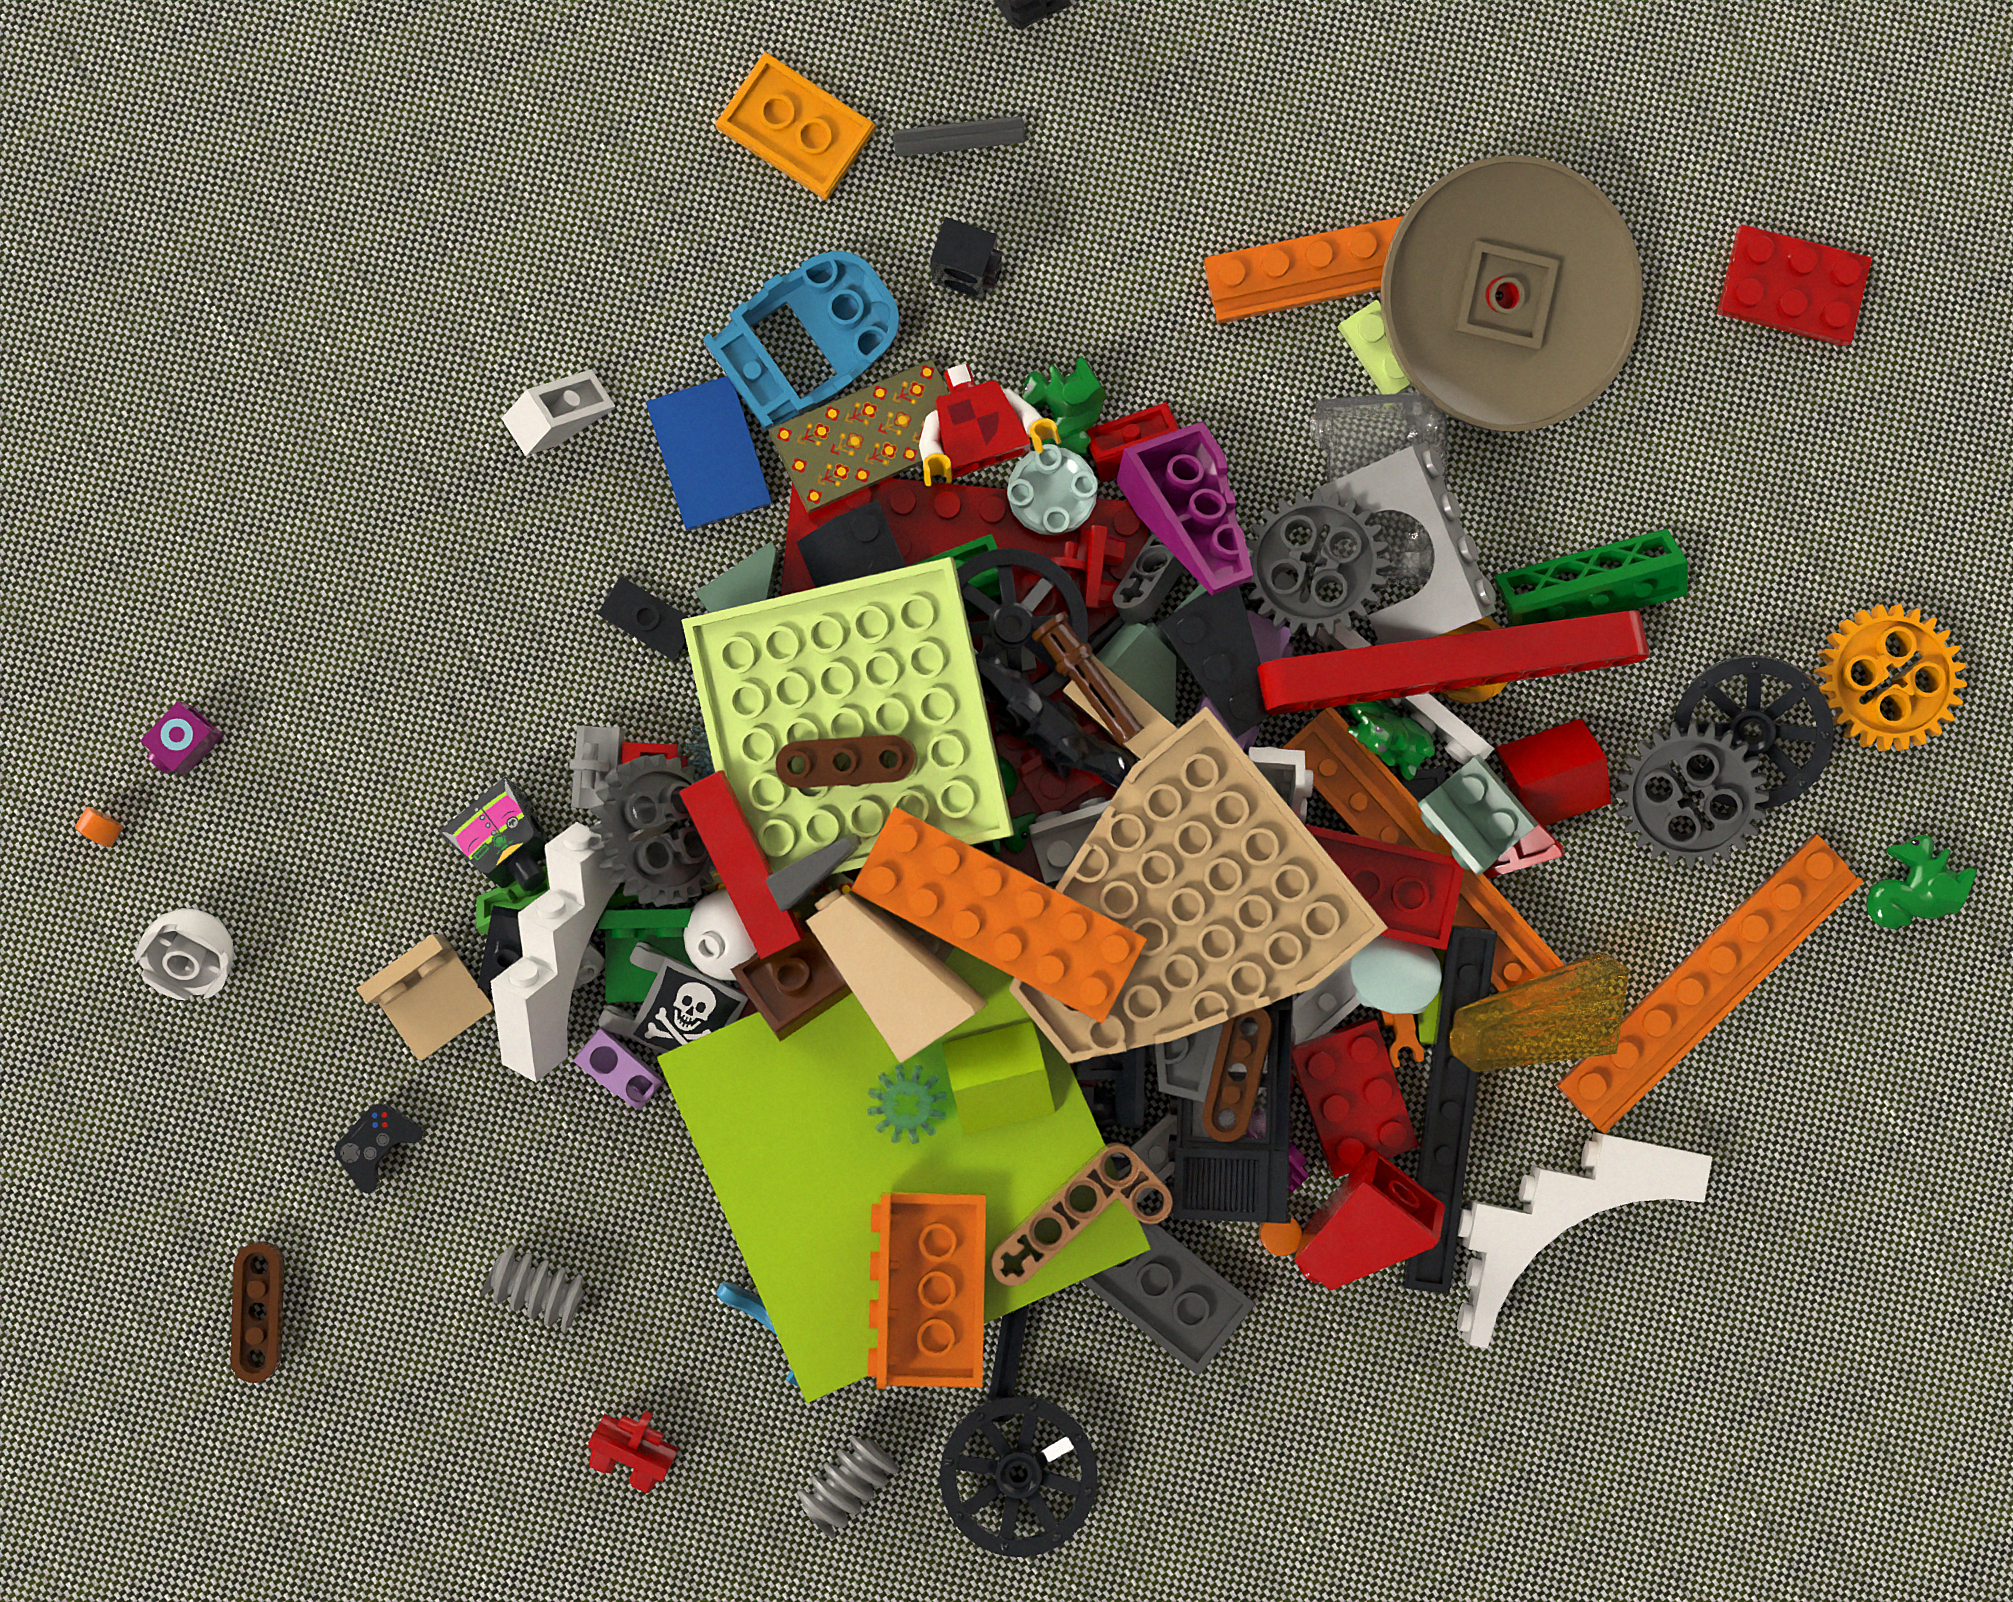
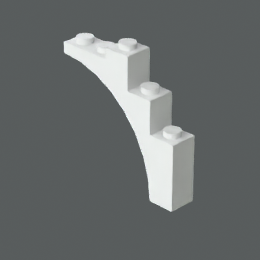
M578 822L545 845L550 889L518 913L523 957L491 981L502 1064L536 1083L568 1057L567 1025L571 995L579 965L593 929L610 897L620 884L610 883L615 871L613 867L603 869L599 867L602 860L607 857L605 851H593L592 846L602 841L601 835L589 831L588 827ZM674 822L630 833L628 839L630 842H635L660 835Z
M1593 1132L1592 1141L1587 1140L1582 1151L1581 1165L1583 1168H1586L1585 1176L1531 1166L1530 1175H1524L1520 1184L1519 1201L1524 1202L1523 1210L1469 1200L1468 1209H1461L1457 1236L1462 1237V1246L1478 1251L1477 1259L1471 1258L1467 1267L1466 1285L1471 1286L1468 1304L1462 1303L1458 1314L1457 1329L1462 1331L1461 1338L1469 1345L1488 1348L1497 1315L1515 1280L1536 1254L1566 1229L1598 1212L1631 1202L1660 1199L1704 1202L1712 1157Z

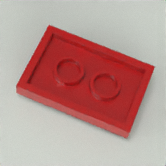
M1741 225L1736 230L1716 314L1847 347L1853 340L1872 257Z
M1372 1016L1292 1046V1065L1329 1173L1334 1179L1351 1173L1372 1148L1388 1159L1419 1147L1375 1018Z

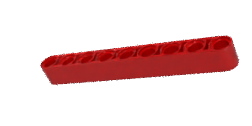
M1624 611L1281 658L1259 665L1257 673L1266 714L1279 715L1619 667L1638 663L1649 658L1651 655L1640 612Z

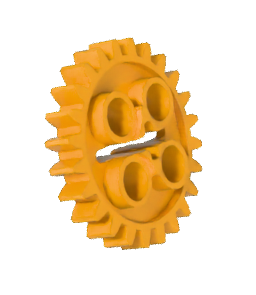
M1881 604L1872 608L1871 616L1865 610L1854 613L1855 623L1849 619L1841 621L1838 625L1842 634L1834 632L1827 635V641L1834 648L1818 651L1817 655L1828 663L1827 666L1814 669V674L1826 678V684L1820 685L1819 688L1823 693H1828L1829 700L1827 702L1830 709L1834 708L1837 713L1832 718L1833 726L1844 722L1847 724L1844 738H1852L1861 733L1860 747L1871 746L1876 739L1878 751L1890 750L1892 742L1897 751L1909 749L1910 741L1915 746L1926 744L1925 733L1932 737L1942 734L1943 732L1937 721L1942 723L1954 721L1955 718L1947 707H1956L1963 704V701L1954 695L1953 692L1956 689L1967 686V682L1955 678V672L1966 668V664L1952 661L1951 657L1961 648L1960 646L1946 647L1944 644L1951 633L1948 629L1937 634L1933 631L1937 618L1932 617L1920 623V609L1918 608L1910 610L1904 617L1902 604L1890 607L1887 615L1885 607ZM1888 635L1894 637L1900 644V652L1897 657L1889 654L1886 649L1885 642ZM1916 651L1921 654L1917 662L1892 678L1891 686L1877 690L1864 705L1859 702L1863 694L1888 678L1889 670L1903 666ZM1854 663L1860 665L1865 671L1866 679L1862 686L1855 683L1851 677V668ZM1918 670L1926 674L1929 679V687L1926 692H1922L1915 684V675ZM1883 699L1889 700L1894 706L1895 714L1891 721L1885 719L1880 712V704Z

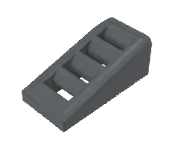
M853 834L767 876L765 881L780 911L784 912L798 905L847 860L862 844L859 836Z

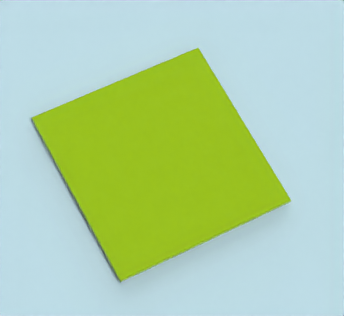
M955 946L944 964L982 995L988 1005L902 1063L899 1062L854 993L848 995L781 1042L760 1012H757L657 1056L806 1403L868 1376V1349L877 1348L878 1329H869V1301L879 1299V1281L870 1280L871 1251L880 1252V1233L871 1232L872 1204H881L882 1192L986 1194L984 1324L1151 1249L1139 1220L1116 1198L1025 1283L1018 1286H1009L1001 1283L995 1277L992 1270L991 1257L997 1244L1104 1147L1105 1143L1070 1064L1010 992L1009 988L1014 977ZM1033 1021L1056 1113L964 1135L942 1043ZM1108 1156L1104 1165L1105 1172L1110 1177L1119 1178L1112 1159ZM1087 1185L1075 1187L1070 1193V1204L1079 1210L1088 1209L1095 1202V1190ZM1050 1217L1039 1220L1034 1228L1036 1237L1044 1242L1055 1240L1061 1231L1060 1223ZM1026 1234L1019 1238L1024 1242L1025 1247L1017 1255L1012 1256L1008 1251L1002 1255L1004 1258L1002 1269L1005 1272L1010 1268L1015 1269L1017 1272L1023 1269L1021 1258L1030 1249L1034 1257L1041 1254V1252L1032 1247Z

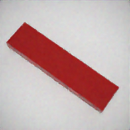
M724 770L717 771L679 791L760 959H764L804 939L805 936L792 909L790 908L784 912L780 911L765 881L767 876L774 872Z

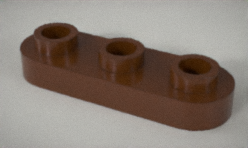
M896 734L802 740L790 742L782 747L776 757L775 766L779 778L786 785L793 788L890 783L908 778L916 768L918 756L913 743L906 737ZM887 750H893L897 754L898 762L893 768L888 767L884 763L883 756ZM841 753H846L851 758V766L846 771L842 770L837 763L838 756ZM795 756H800L805 761V769L800 774L796 773L792 768V760Z
M1263 1007L1250 1010L1224 1021L1202 1113L1204 1129L1215 1140L1221 1142L1236 1141L1242 1138L1249 1130L1273 1031L1271 1016ZM1247 1018H1254L1257 1021L1258 1029L1253 1035L1247 1036L1241 1029L1242 1022ZM1237 1063L1243 1064L1247 1069L1245 1079L1239 1082L1231 1077V1068ZM1226 1109L1232 1110L1236 1115L1234 1125L1228 1128L1220 1122V1114Z
M266 1241L255 1242L243 1247L236 1255L233 1266L230 1363L235 1375L249 1383L261 1382L272 1376L278 1370L282 1358L285 1262L279 1248ZM258 1256H262L268 1261L266 1272L257 1270L255 1261ZM257 1302L262 1303L267 1309V1314L263 1319L258 1318L254 1314V1305ZM254 1349H259L265 1354L263 1365L256 1364L253 1361L252 1353Z

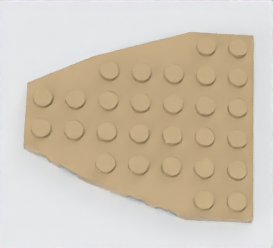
M1206 706L1131 768L1055 888L1058 892L1148 938L1104 1023L1085 1015L1015 977L1009 990L1068 1063H1073L1095 1056L1114 1054L1136 1047L1173 1041L1229 1020L1231 1017L1264 1007L1298 992L1301 993L1312 989L1388 927Z

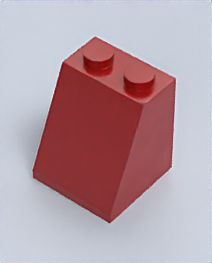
M1372 1148L1304 1225L1294 1262L1298 1264L1299 1270L1307 1279L1317 1284L1321 1282L1329 1290H1334L1433 1248L1440 1240L1445 1205Z

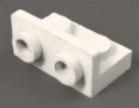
M1103 797L1094 798L1080 804V810L1062 815L1061 811L1049 812L1035 819L1036 824L1028 826L1045 885L1051 887L1060 882L1111 800L1106 801Z

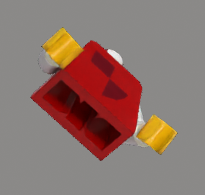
M968 364L952 367L943 373L950 394L935 400V411L926 416L920 438L919 449L923 461L924 483L926 486H931V477L934 475H943L946 477L947 483H951L954 478L1028 454L1031 445L1029 437L1032 438L1035 451L1043 453L1042 441L1044 439L1051 438L1056 441V444L1061 443L1056 423L1051 419L1043 418L1034 407L1011 389H1002L996 380L976 385Z

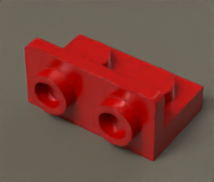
M1082 719L1077 721L1087 734L1095 735L1098 740L1105 741L1095 721L1088 725H1085ZM1035 747L1020 757L1023 765L1017 768L1019 777L1043 814L1058 811L1104 782L1098 775L1076 768L1070 769V775L1066 779L1060 778L1040 759L1041 752Z

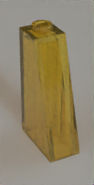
M1603 951L1595 952L1460 1008L1455 1012L1454 1028L1450 1034V1053L1474 1072L1617 1054L1630 969Z

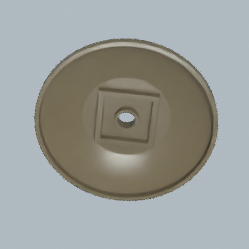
M1527 155L1495 156L1478 160L1450 172L1427 188L1412 204L1398 225L1388 247L1381 279V311L1386 337L1400 369L1411 385L1430 404L1449 417L1470 426L1499 432L1527 431L1550 426L1573 416L1596 400L1615 379L1629 356L1639 328L1643 304L1642 270L1633 237L1615 205L1597 186L1578 172L1560 163ZM1506 276L1505 278L1497 280L1490 289L1489 297L1491 305L1496 311H1498L1495 312L1487 304L1485 297L1486 289L1489 283L1495 278ZM1502 283H1512L1519 291V301L1511 309L1500 307L1496 301L1495 293L1498 286Z

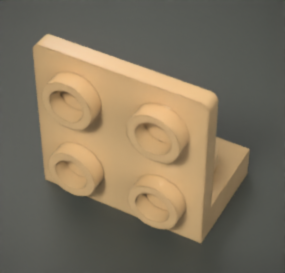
M431 934L356 988L366 1003H378L418 1060H425L494 1010V1004L483 989L477 988V980L444 934Z

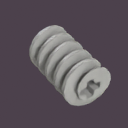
M511 1244L496 1259L487 1276L480 1296H485L494 1287V1303L501 1304L511 1295L510 1309L514 1312L520 1310L528 1302V1318L534 1319L545 1310L544 1324L548 1327L552 1326L562 1317L561 1332L566 1334L584 1298L585 1291L582 1290L583 1276L578 1274L567 1284L565 1283L566 1268L561 1267L551 1277L548 1275L549 1261L546 1259L536 1269L531 1268L532 1253L527 1252L519 1262L514 1261L515 1246Z
M851 1435L849 1440L855 1451L852 1454L842 1449L836 1451L842 1465L838 1468L825 1462L823 1467L829 1478L826 1481L814 1475L810 1478L816 1492L812 1495L802 1489L797 1491L805 1513L819 1529L832 1539L835 1538L832 1525L841 1529L848 1525V1519L844 1511L853 1515L861 1511V1505L857 1497L865 1501H871L874 1498V1492L870 1483L882 1488L887 1484V1478L883 1470L892 1474L899 1472V1468L892 1458L870 1438L864 1441Z

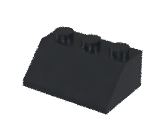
M879 500L836 516L797 541L815 588L906 568Z

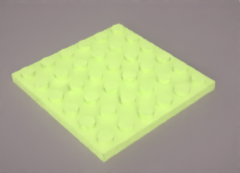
M954 558L940 559L682 619L715 772L724 770L774 873L853 834L859 836L862 844L831 874L863 867L894 806L967 844L1014 835ZM896 734L909 739L915 746L918 756L916 768L908 778L890 783L793 788L786 785L779 778L775 766L776 757L782 747L790 742L802 740ZM887 750L883 760L888 767L893 768L898 762V757L893 750ZM841 753L837 759L838 766L844 771L848 770L851 766L850 756L846 753ZM795 756L792 760V768L796 773L800 774L805 769V761L800 756Z

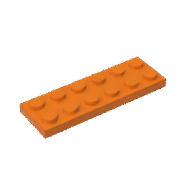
M894 806L850 890L1101 1023H1104L1148 939Z

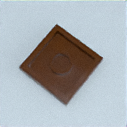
M808 917L799 922L805 936L804 939L764 959H760L756 952L749 960L730 969L780 1042L853 993L807 924L806 920H808Z

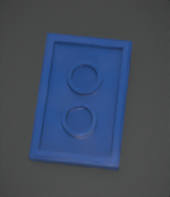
M727 376L646 401L687 532L773 505L737 390Z

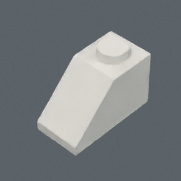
M591 369L527 389L501 419L525 456L561 444L611 412L616 406Z

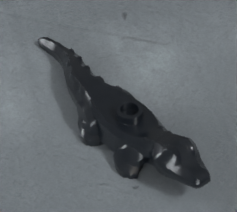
M974 649L981 685L999 706L1000 709L995 718L1007 733L1016 739H1026L1041 752L1040 759L1060 778L1066 779L1070 775V769L1072 768L1082 769L1098 775L1106 783L1119 789L1131 768L1136 764L1135 757L1131 751L1111 745L1107 741L1098 740L1095 735L1087 734L1077 723V714L1068 705L1060 701L1055 703L1041 692L1040 687L1032 685L1023 679L1019 671L1010 669L994 656L982 655Z

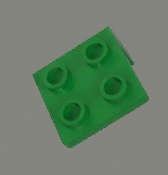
M692 909L603 910L598 920V929L605 930V999L607 1002H644L658 973L640 968L631 963L630 956L639 941H646L666 955L697 969L685 949L683 936L684 929L688 927Z

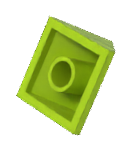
M1033 1021L942 1043L964 1135L1056 1113Z

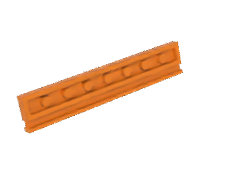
M1404 216L1205 257L1203 264L1212 304L1215 309L1216 323L1222 324L1381 290L1382 272L1388 247Z
M1333 707L1324 708L1280 748L1305 751V769L1313 770V788L1355 835L1453 857L1451 852L1453 847L1442 834L1437 835L1433 833L1421 818L1422 810L1418 807L1419 802L1374 753L1367 750L1347 731V728L1350 726ZM1464 869L1453 925L1494 929L1497 931L1490 984L1519 1017L1527 1022L1557 995L1564 985L1572 981L1575 975L1483 873L1478 876L1472 869L1470 871Z
M1818 834L1811 835L1571 1068L1555 1086L1596 1126L1600 1133L1605 1134L1863 883L1862 879L1856 877L1848 869L1849 866Z

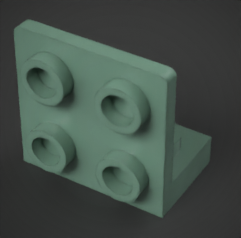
M1479 754L1418 803V807L1422 810L1421 818L1425 825L1437 835L1442 834L1453 847L1451 852L1455 860L1465 870L1470 871L1472 869L1478 876L1538 825L1536 820Z

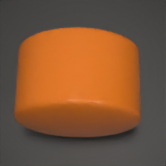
M88 806L75 825V829L83 836L105 847H112L124 828L116 820Z
M1291 1217V1224H1260L1259 1239L1270 1253L1277 1256H1286L1298 1249L1302 1230L1299 1223L1293 1217Z

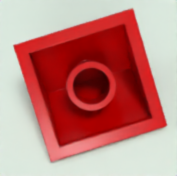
M1581 718L1495 747L1509 790L1543 827L1611 804L1607 757Z

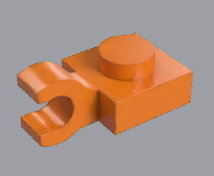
M1378 1009L1383 1027L1390 1026L1391 1032L1394 1034V1039L1387 1048L1392 1067H1400L1398 1051L1405 1046L1412 1050L1415 1062L1423 1061L1424 1051L1416 1038L1413 1014H1392Z

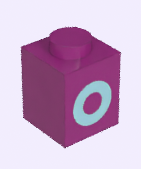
M177 701L147 732L140 742L150 750L146 757L165 774L172 771L187 775L224 735L192 705Z

